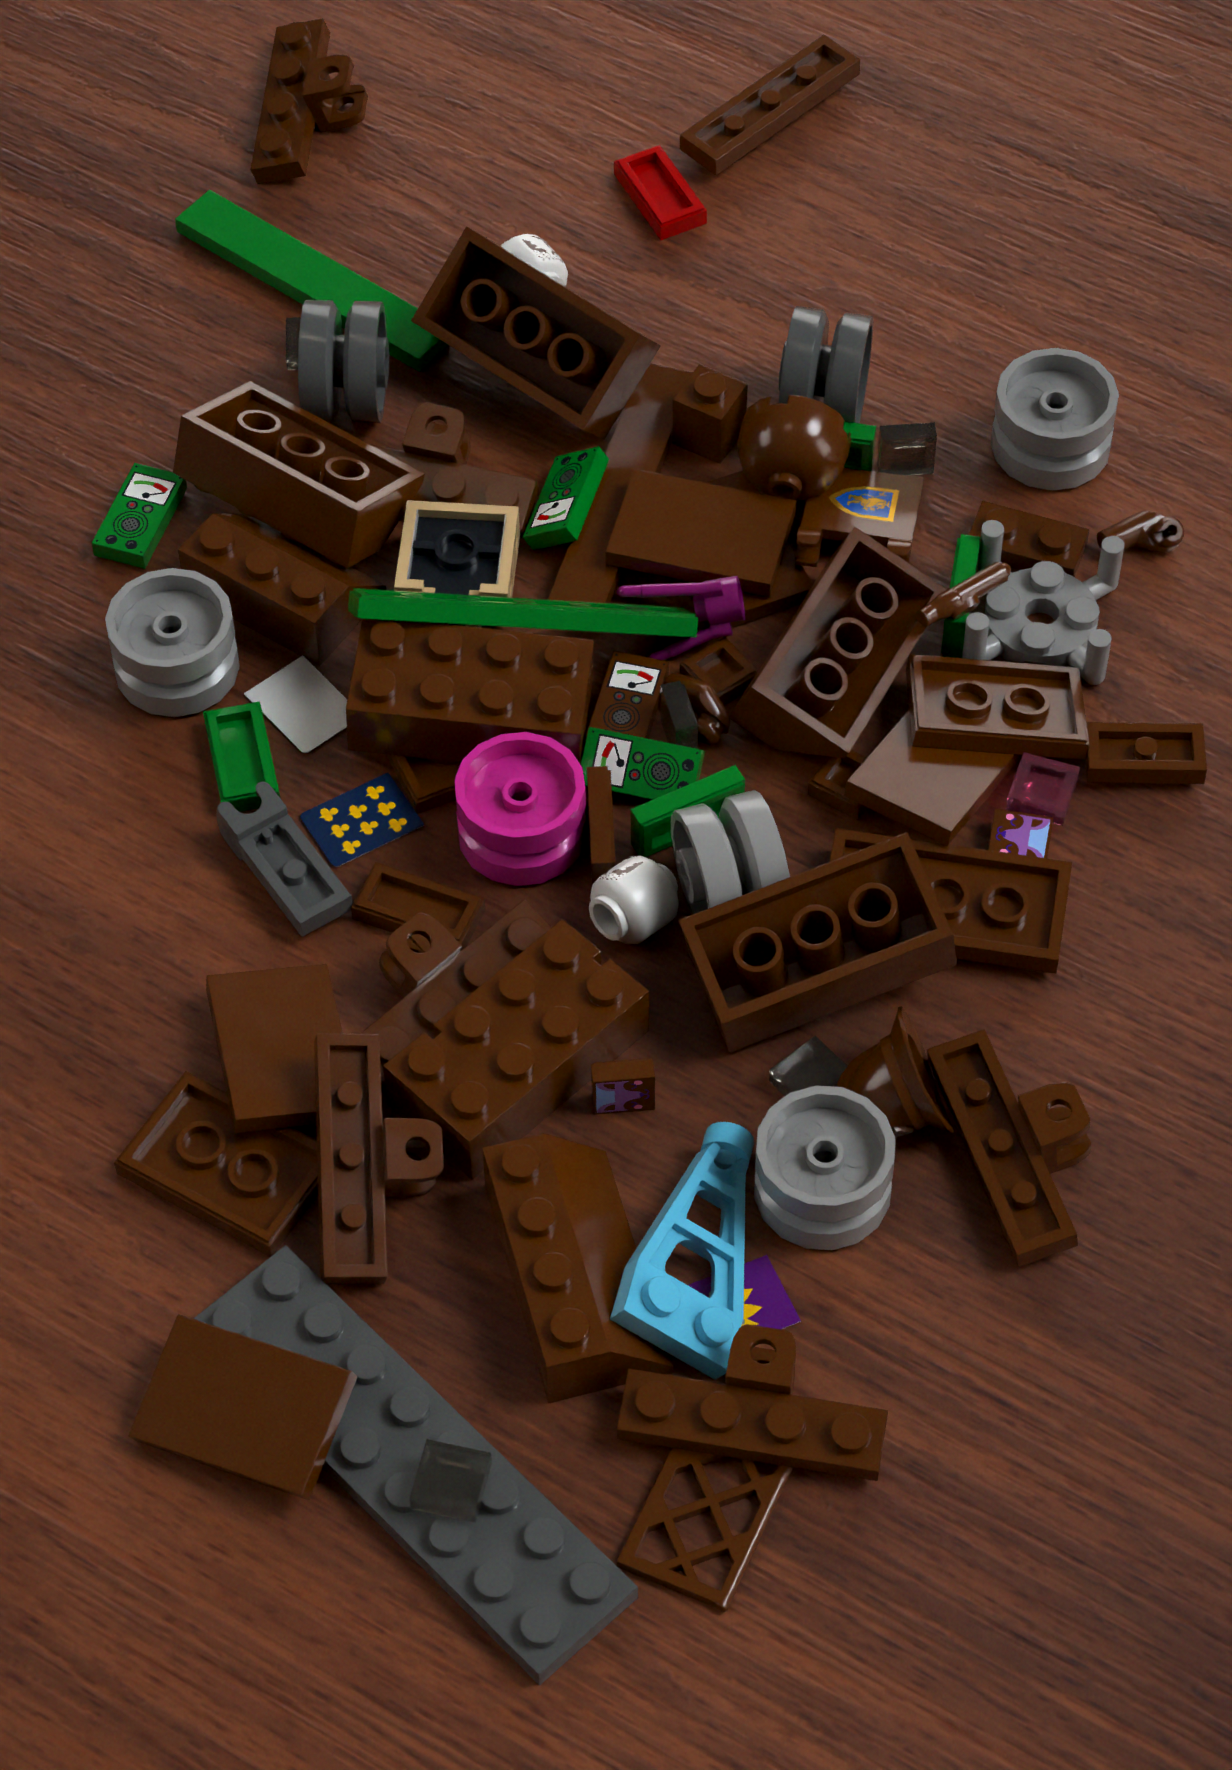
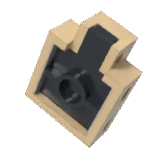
M407 500L394 591L512 597L520 539L519 507ZM449 624V625L468 626V627H477V628H481V627H482V625Z

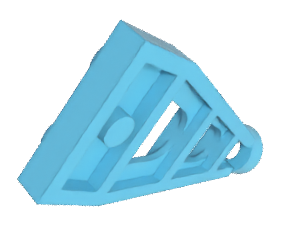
M716 1122L706 1129L700 1152L695 1155L627 1262L610 1316V1320L714 1380L724 1375L727 1371L731 1344L736 1332L742 1325L744 1316L746 1171L754 1146V1137L744 1127L731 1122ZM695 1195L721 1209L719 1237L687 1219V1213ZM678 1243L710 1262L712 1272L711 1294L709 1297L666 1273V1261Z

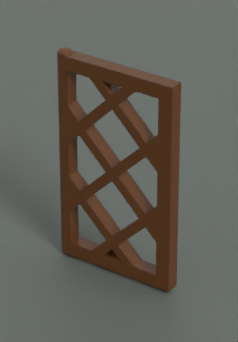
M672 1448L617 1560V1567L713 1606L721 1612H726L794 1467L779 1465L776 1473L760 1478L753 1461L739 1459L749 1482L714 1494L702 1465L725 1458L726 1456ZM692 1470L703 1499L668 1510L664 1499L676 1474ZM755 1495L760 1507L749 1531L733 1536L720 1507ZM709 1511L722 1541L687 1553L674 1523ZM664 1527L676 1557L657 1564L638 1557L637 1555L648 1532ZM728 1553L732 1567L722 1589L718 1590L699 1582L693 1566ZM682 1570L683 1575L677 1573V1571Z

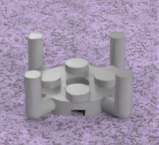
M988 520L982 525L978 556L979 571L994 562L1002 563L1001 553L1004 526L997 520ZM1109 536L1102 541L1097 574L1084 582L1065 573L1060 565L1051 561H1041L1032 568L1011 572L1007 582L987 594L984 614L974 612L966 618L962 658L991 661L1000 655L1005 660L1015 663H1025V661L1052 666L1066 667L1070 665L1071 667L1079 668L1080 676L1088 684L1098 685L1102 683L1106 676L1112 638L1106 630L1097 629L1100 611L1096 600L1112 592L1118 586L1124 552L1123 540L1116 536ZM1033 613H1045L1050 615L1055 621L1051 624L1031 622L1027 616Z

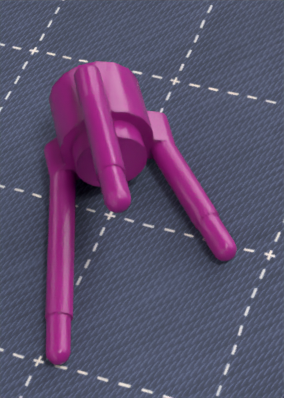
M738 576L707 580L702 583L628 585L619 587L616 592L617 596L621 598L693 596L698 622L709 621L710 627L697 632V638L686 637L652 653L649 658L664 661L712 639L733 636L731 623L745 620L743 594Z

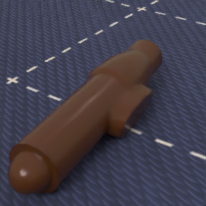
M994 562L958 585L944 590L928 605L917 611L916 615L922 626L928 627L936 621L949 617L956 620L971 612L980 604V597L1008 581V576L1011 573L1010 565Z

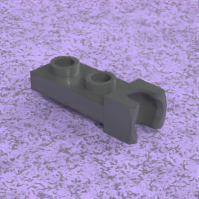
M259 782L256 785V794L262 802L259 809L253 813H241L229 802H221L218 805L216 817L223 839L238 859L245 861L301 937L351 911V894L288 815L287 806L267 782Z

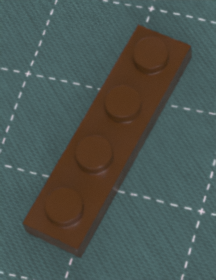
M823 34L680 134V150L714 175H718L860 74V59Z

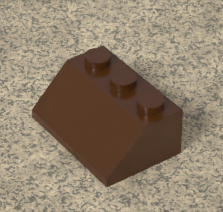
M212 513L178 549L181 569L196 571L216 581L227 594L234 620L296 654L304 656L319 666L362 620L361 618H356L348 611L349 590L353 591V588L386 590V585L352 567L347 569L342 565H337L327 560L324 555L298 541L288 539L273 527L244 514Z

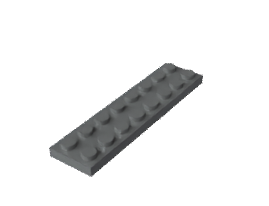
M286 1245L193 1318L351 1370L358 1376L322 1468L539 1686L638 1599V1586Z

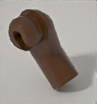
M1141 511L1098 532L1097 543L1101 550L1102 541L1106 537L1116 536L1123 540L1124 550L1134 546L1159 553L1174 550L1182 541L1184 528L1175 517H1166L1155 512Z
M675 672L666 678L663 684L665 698L691 707L699 715L691 724L692 732L697 734L696 738L705 744L711 745L719 741L722 733H728L730 729V714L711 684Z

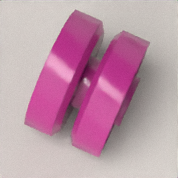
M529 732L500 734L478 744L461 761L454 780L460 850L473 869L492 881L509 885L541 884L563 874L580 857L587 837L585 815L586 791L583 768L570 749L551 737Z

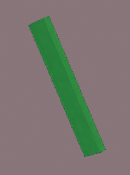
M210 189L175 218L178 233L302 305L305 300H333L341 313L342 328L344 329L347 313L354 301L383 302L386 315L389 355L418 372L425 368L448 346L447 343L411 321L418 309L417 307Z
M353 588V591L349 590L348 611L356 618L697 638L698 617L683 607Z

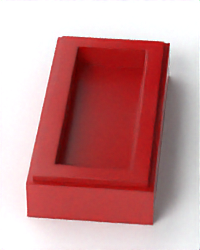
M661 145L614 161L615 177L660 241L707 224L706 208Z

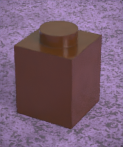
M699 364L673 399L672 444L721 464L738 440L742 420L747 411L748 384Z

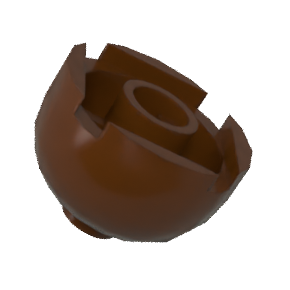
M789 395L787 404L776 403L770 405L771 397H766L748 407L742 420L738 437V454L745 476L756 488L767 495L801 501L820 496L837 482L848 458L852 440L851 433L849 432L847 435L843 430L845 420L839 412L821 401L801 395Z

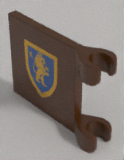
M843 468L837 482L829 490L820 496L807 499L801 526L797 533L796 542L798 545L795 564L817 567L822 538L844 541L854 526L909 563L924 478Z

